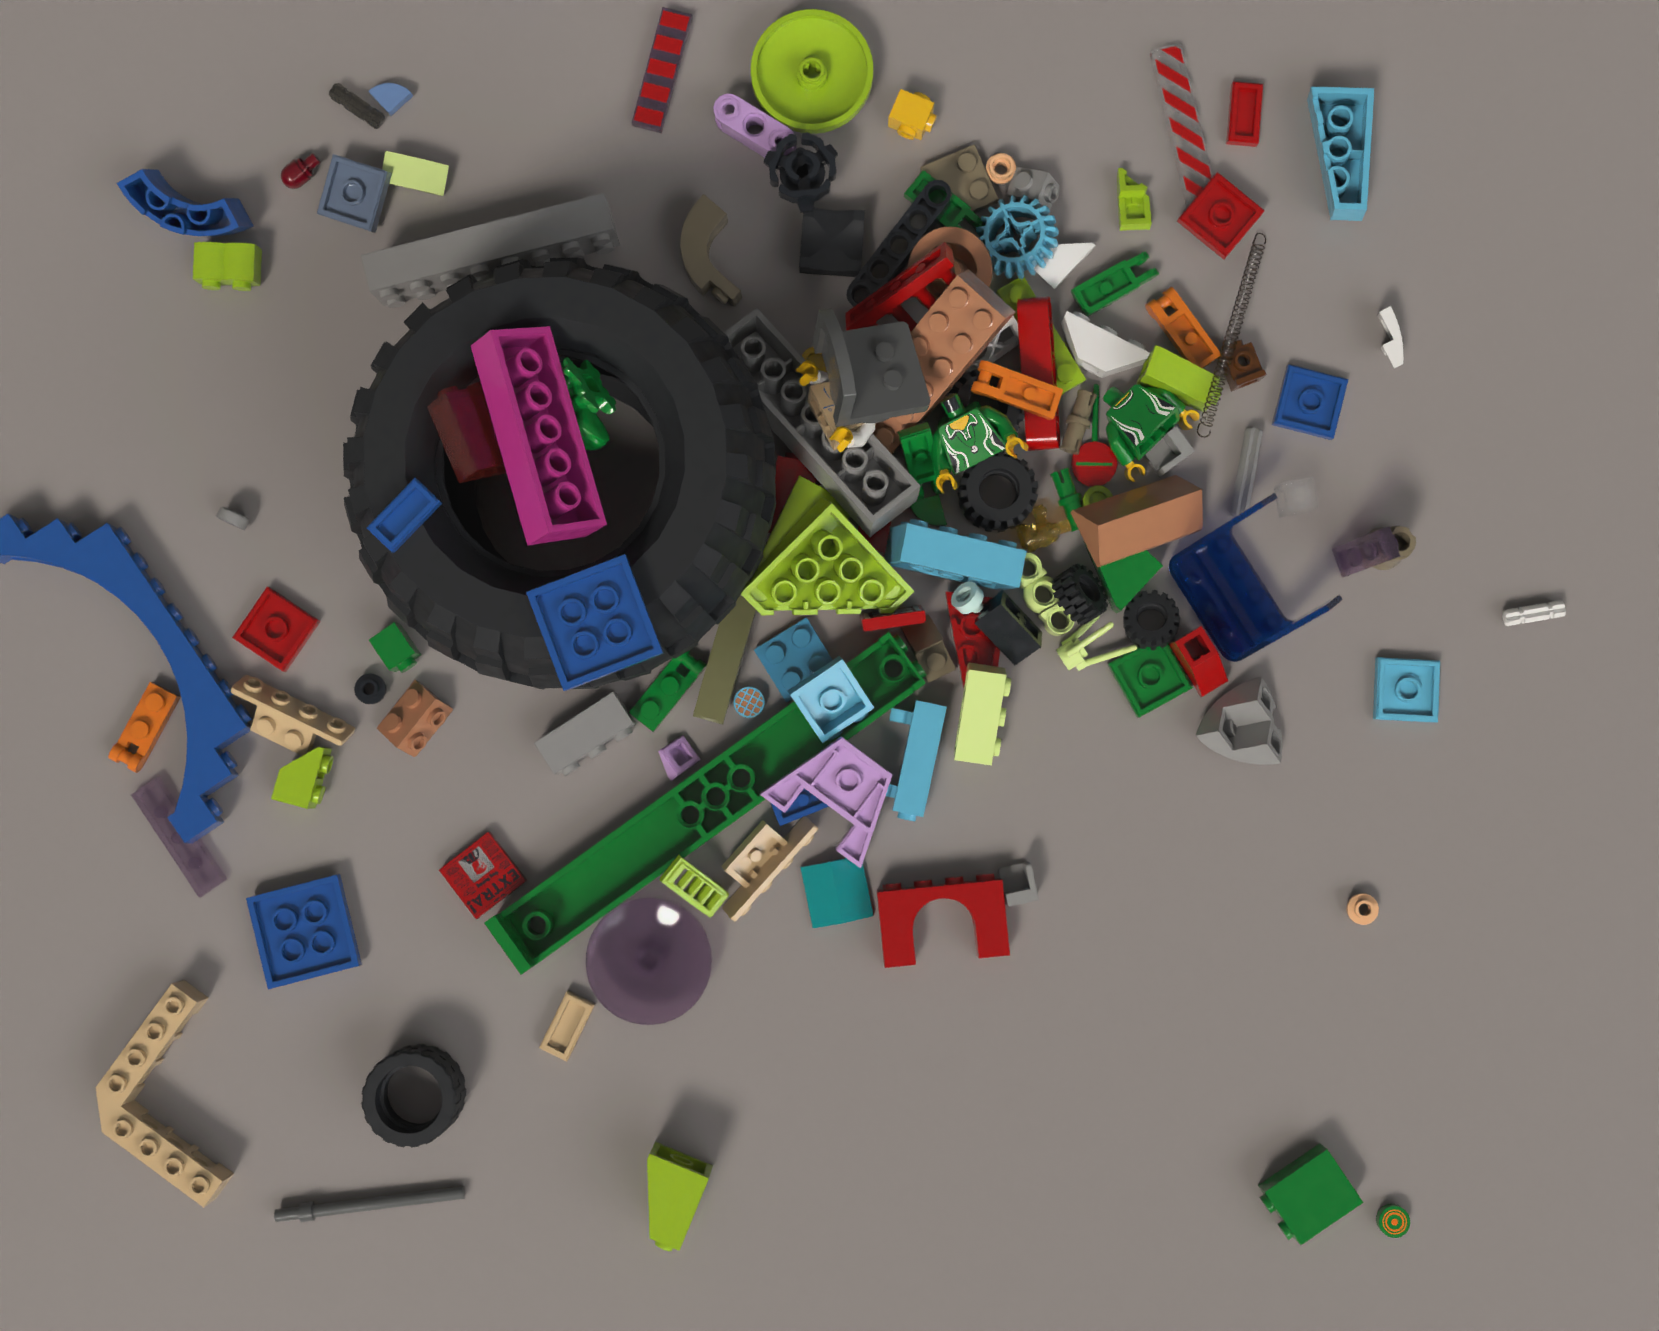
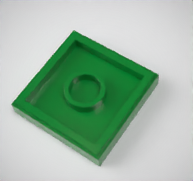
M1168 643L1163 648L1157 646L1156 650H1151L1150 647L1142 649L1139 646L1135 651L1126 653L1107 664L1137 718L1193 688Z

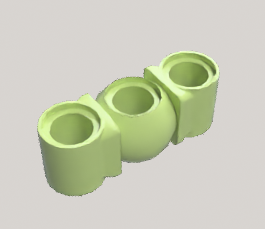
M1026 553L1025 561L1033 564L1034 573L1031 576L1022 575L1020 588L1021 590L1023 589L1024 602L1031 611L1040 614L1038 618L1043 621L1045 630L1049 634L1061 636L1072 629L1074 622L1070 619V614L1066 616L1063 613L1065 610L1063 606L1059 607L1057 604L1059 599L1054 598L1053 593L1056 592L1052 589L1054 578L1046 575L1047 571L1042 568V563L1036 555ZM1045 587L1049 590V602L1042 603L1036 599V588ZM1060 613L1065 616L1067 622L1064 629H1057L1052 625L1051 617L1053 614Z

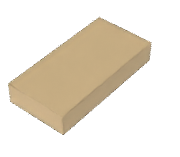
M567 990L539 1048L567 1062L596 1004Z

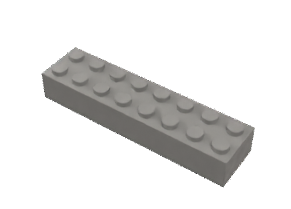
M601 193L363 254L361 259L369 291L383 306L388 305L389 308H396L405 305L407 300L418 298V300L431 299L436 296V293L446 291L447 287L469 274L473 275L477 281L493 278V269H497L496 266L526 259L532 266H544L545 262H550V258H584V255L596 252V254H607L612 252L614 247L620 246L612 211L605 194Z
M758 308L724 332L728 336L729 342L739 359L744 361L758 384L770 428L869 537L917 501L921 487L920 484L873 433L863 447L846 448L843 452L833 451L807 402L809 389L812 385L810 383L806 386L800 385L799 379L803 374L795 370L806 360Z

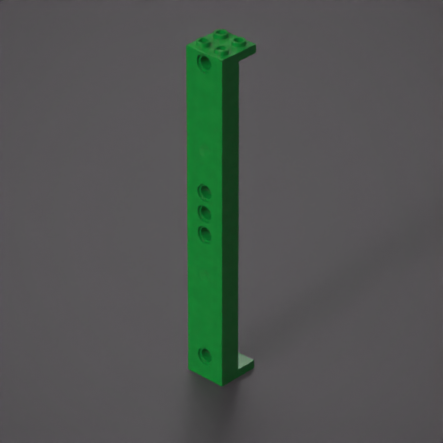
M887 632L876 643L846 664L874 706V709L869 711L865 719L857 723L853 722L844 728L837 738L822 743L796 703L792 702L508 908L484 922L520 975L533 968L662 875L678 855L683 858L687 857L766 800L760 795L761 791L842 736L849 740L924 686L926 682L923 678L927 674L917 660L911 663L905 655L908 648L900 636L896 634L892 637L890 632ZM889 661L899 662L902 667L901 675L896 678L887 676L884 671L885 664ZM739 769H745L750 774V782L745 787H738L733 781V775ZM714 787L721 788L725 793L724 802L718 806L711 804L708 800V793ZM689 805L696 807L699 811V819L694 824L687 823L683 818V811ZM534 916L542 917L545 920L546 928L543 933H537L532 929L531 921Z

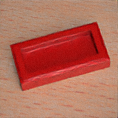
M1232 82L1226 144L1257 147L1259 144L1263 84Z

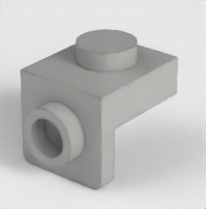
M1016 167L1006 195L1009 199L1011 195L1015 196L1019 202L1023 195L1028 196L1030 203L1036 198L1040 201V207L1045 205L1051 210L1053 203L1058 198L1059 184L1049 172Z

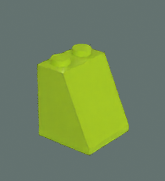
M655 1141L647 1158L650 1239L655 1241V1245L663 1250L672 1251L676 1249L680 1251L709 1180L713 1165Z

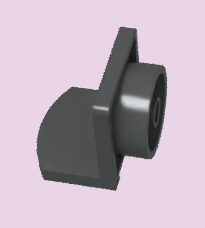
M832 308L818 311L812 343L815 354L822 353L830 381V395L835 404L833 418L836 427L858 423H879L892 417L921 413L928 410L931 400L907 323L901 321L842 331Z

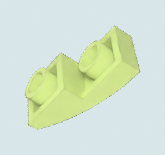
M385 151L382 170L392 173L389 184L439 196L444 195L449 165Z

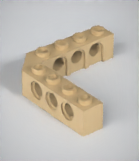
M181 980L169 986L95 1088L102 1133L204 1208L218 1197L234 1173L221 1163L215 1164L198 1151V1146L188 1144L173 1133L174 1129L171 1126L165 1127L148 1114V1109L135 1101L146 1085L143 1082L154 1067L163 1062L164 1058L162 1056L173 1041L182 1036L181 1030L192 1015L197 1014L209 999L187 981Z

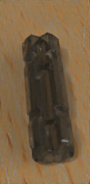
M335 83L330 89L329 96L339 105H343L345 109L361 120H365L374 129H379L384 123L385 116L375 107H371L369 103L353 92H349L340 83Z

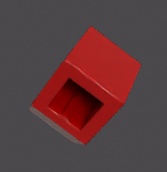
M1202 626L1191 630L1168 644L1200 697L1228 682L1219 653Z

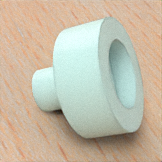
M968 581L961 584L954 591L951 597V604L962 614L979 613L983 609L984 593L974 582Z

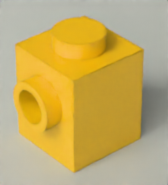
M900 89L888 117V127L897 130V133L903 138L922 140L925 131L929 133L932 131L937 115L933 114L934 102L930 101V98L923 93L914 92L912 94Z

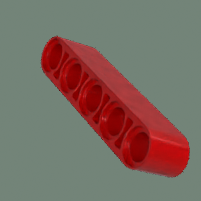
M1050 297L1018 299L1017 317L1021 374L1057 387ZM1057 407L1054 419L1052 420L1024 411L1028 451L1060 448L1059 408Z

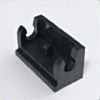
M1003 589L983 605V609L980 611L981 614L975 619L974 623L1014 666L1041 648L1042 631Z

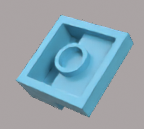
M840 656L788 690V693L822 743L837 738L844 728L853 722L862 721L868 716L869 711L874 709V706Z

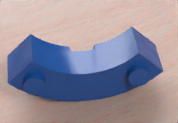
M141 169L117 183L124 196L142 215L148 216L151 220L160 224V227L175 233L192 236H224L254 227L239 198H223L209 204L195 202L174 190L159 170Z

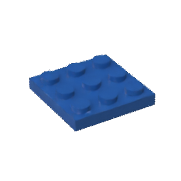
M625 554L526 592L563 691L571 690L664 654Z
M340 874L246 898L268 990L362 965Z

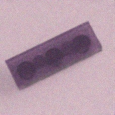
M1390 526L1332 549L1342 578L1400 557L1398 542L1392 534Z

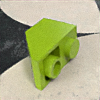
M317 747L280 768L271 799L305 809L316 808V805L320 804L324 797L325 786H322L324 776L329 774L333 765L334 758L330 756L332 748Z

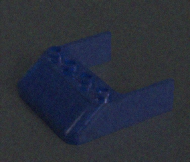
M1275 493L1180 551L1169 562L1171 576L1222 656L1232 662L1245 659L1331 610L1343 600L1339 594L1295 620L1287 619L1232 534L1233 526L1277 499Z

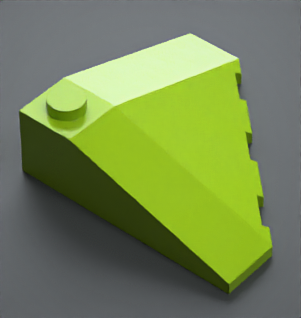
M822 497L795 524L754 573L751 580L744 586L741 595L762 616L774 615V611L792 610L793 615H818V610H836V614H861V609H879L880 614L893 613L915 591L830 501Z

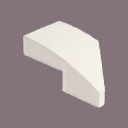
M1093 242L1058 244V247L1050 248L1054 254L1053 259L1044 257L1045 268L1036 265L1034 269L1048 284L1056 289L1096 245Z
M1391 306L1380 311L1377 316L1391 340L1382 345L1381 350L1384 355H1387L1395 369L1403 365V342L1396 316Z

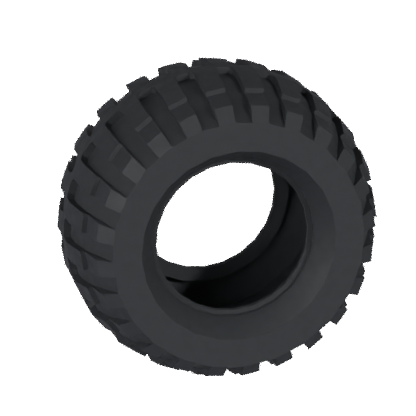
M550 258V262H545L544 266H532L526 259L496 266L497 269H493L494 277L483 281H477L473 275L469 274L446 288L449 298L432 309H429L423 302L404 321V324L410 330L394 346L387 341L382 344L371 364V369L377 374L370 388L360 387V390L356 392L350 415L351 422L356 424V432L354 437H347V443L343 442L344 477L350 481L349 496L344 497V506L351 531L357 534L362 547L359 550V559L373 583L378 584L385 593L388 607L408 627L415 629L427 640L429 647L474 669L479 674L544 690L546 688H562L526 592L625 554L664 654L573 689H598L599 686L620 680L626 681L650 674L654 668L672 658L676 659L699 645V640L715 624H719L737 605L736 601L747 581H750L763 558L767 534L771 528L776 508V458L774 439L763 407L758 384L744 361L739 359L729 342L728 336L708 317L701 316L689 304L688 298L664 285H653L640 277L638 271L604 264L603 269L592 267L586 264L584 258ZM550 326L560 362L563 363V360L568 357L580 368L581 363L587 359L599 371L602 386L607 389L609 395L635 409L654 428L659 445V478L653 502L639 527L623 544L593 563L569 570L537 571L508 563L495 550L483 530L476 506V475L482 452L495 430L471 345L490 330ZM414 478H417L442 504L395 553H392L367 527Z

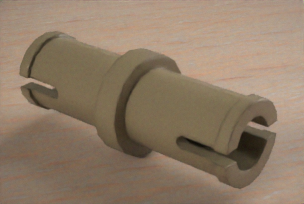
M1078 390L1072 413L1066 419L1068 426L1060 450L1070 454H1079L1085 430L1089 429L1091 424L1089 417L1097 397L1096 394H1092V392L1087 390Z

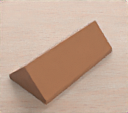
M1174 475L1074 509L1070 513L1098 568L1201 531L1203 529L1202 489Z

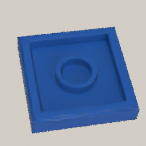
M1288 364L1272 425L1328 440L1334 439L1349 379Z

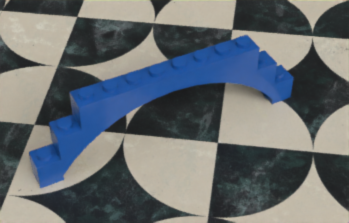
M9 513L0 518V563L6 564L10 560L38 562L66 569L94 581L119 598L132 610L160 645L170 663L180 690L187 731L186 767L182 789L175 812L167 818L184 843L193 844L224 823L220 816L223 813L222 808L214 798L209 799L208 796L239 776L234 769L238 766L235 759L228 751L223 753L222 750L251 731L249 723L252 720L251 715L242 704L237 706L231 697L234 695L231 693L232 687L225 679L220 681L214 672L217 669L215 662L207 653L204 655L197 647L200 644L198 637L190 628H184L180 622V619L183 618L181 612L174 603H167L163 597V594L166 593L164 587L157 578H150L145 570L149 567L147 562L139 552L133 553L128 545L132 541L122 527L116 528L106 523L83 538L81 532L72 522L68 524L57 518L34 533L24 518L19 519Z

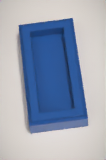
M414 478L368 525L367 529L392 553H395L434 513L442 502L417 478Z

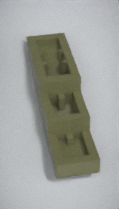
M742 596L738 597L737 605L719 623L693 717L722 725L724 723L756 613V609Z

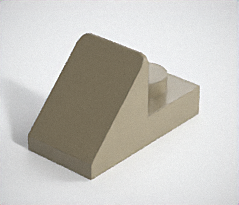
M929 614L926 615L925 623L906 625L901 628L916 660L927 674L925 676L927 683L956 670L943 643L944 639Z

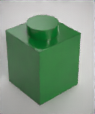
M395 622L369 639V642L389 671L404 673L417 664L415 659L421 656V653L402 625Z

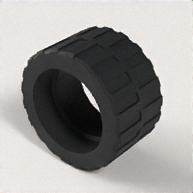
M425 1044L405 1046L379 1061L365 1079V1086L362 1088L361 1105L367 1124L369 1123L372 1131L383 1138V1141L403 1148L405 1146H410L411 1148L419 1147L422 1144L432 1142L442 1135L459 1117L458 1115L463 1110L466 1096L465 1077L457 1061L455 1062L446 1051L443 1052L438 1047L433 1045L426 1046ZM406 1066H417L425 1069L433 1075L441 1089L442 1106L440 1111L432 1120L423 1124L411 1123L402 1119L392 1109L388 1099V1083L390 1078L397 1070Z

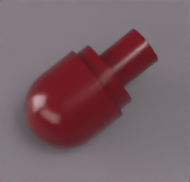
M314 153L304 160L300 157L292 160L281 171L283 184L290 189L300 188L314 175L311 170L318 166L321 161Z

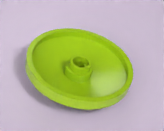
M818 9L795 11L776 20L759 38L751 59L752 87L756 99L765 113L792 131L808 132L810 134L829 132L848 123L865 105L873 83L871 51L861 32L845 18L835 13Z

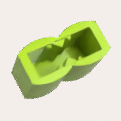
M194 242L193 280L202 284V288L221 290V285H232L234 290L251 291V286H261L262 249L256 244Z

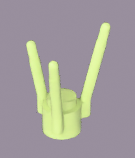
M1099 615L1087 624H1083L1073 635L1061 642L1062 646L1056 649L1068 670L1076 667L1078 671H1081L1089 665L1135 651L1137 645H1130L1084 660V657L1088 656L1084 647L1114 626L1113 622H1109L1080 641L1078 638L1100 618Z

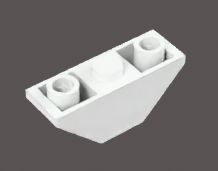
M1068 311L1066 312L1061 326L1070 353L1079 367L1103 378L1143 365L1150 353L1144 350L1145 346L1138 341L1132 339L1126 341L1118 337V333L1112 328L1104 325L1098 327L1090 323V319L1080 312L1074 311L1073 314Z

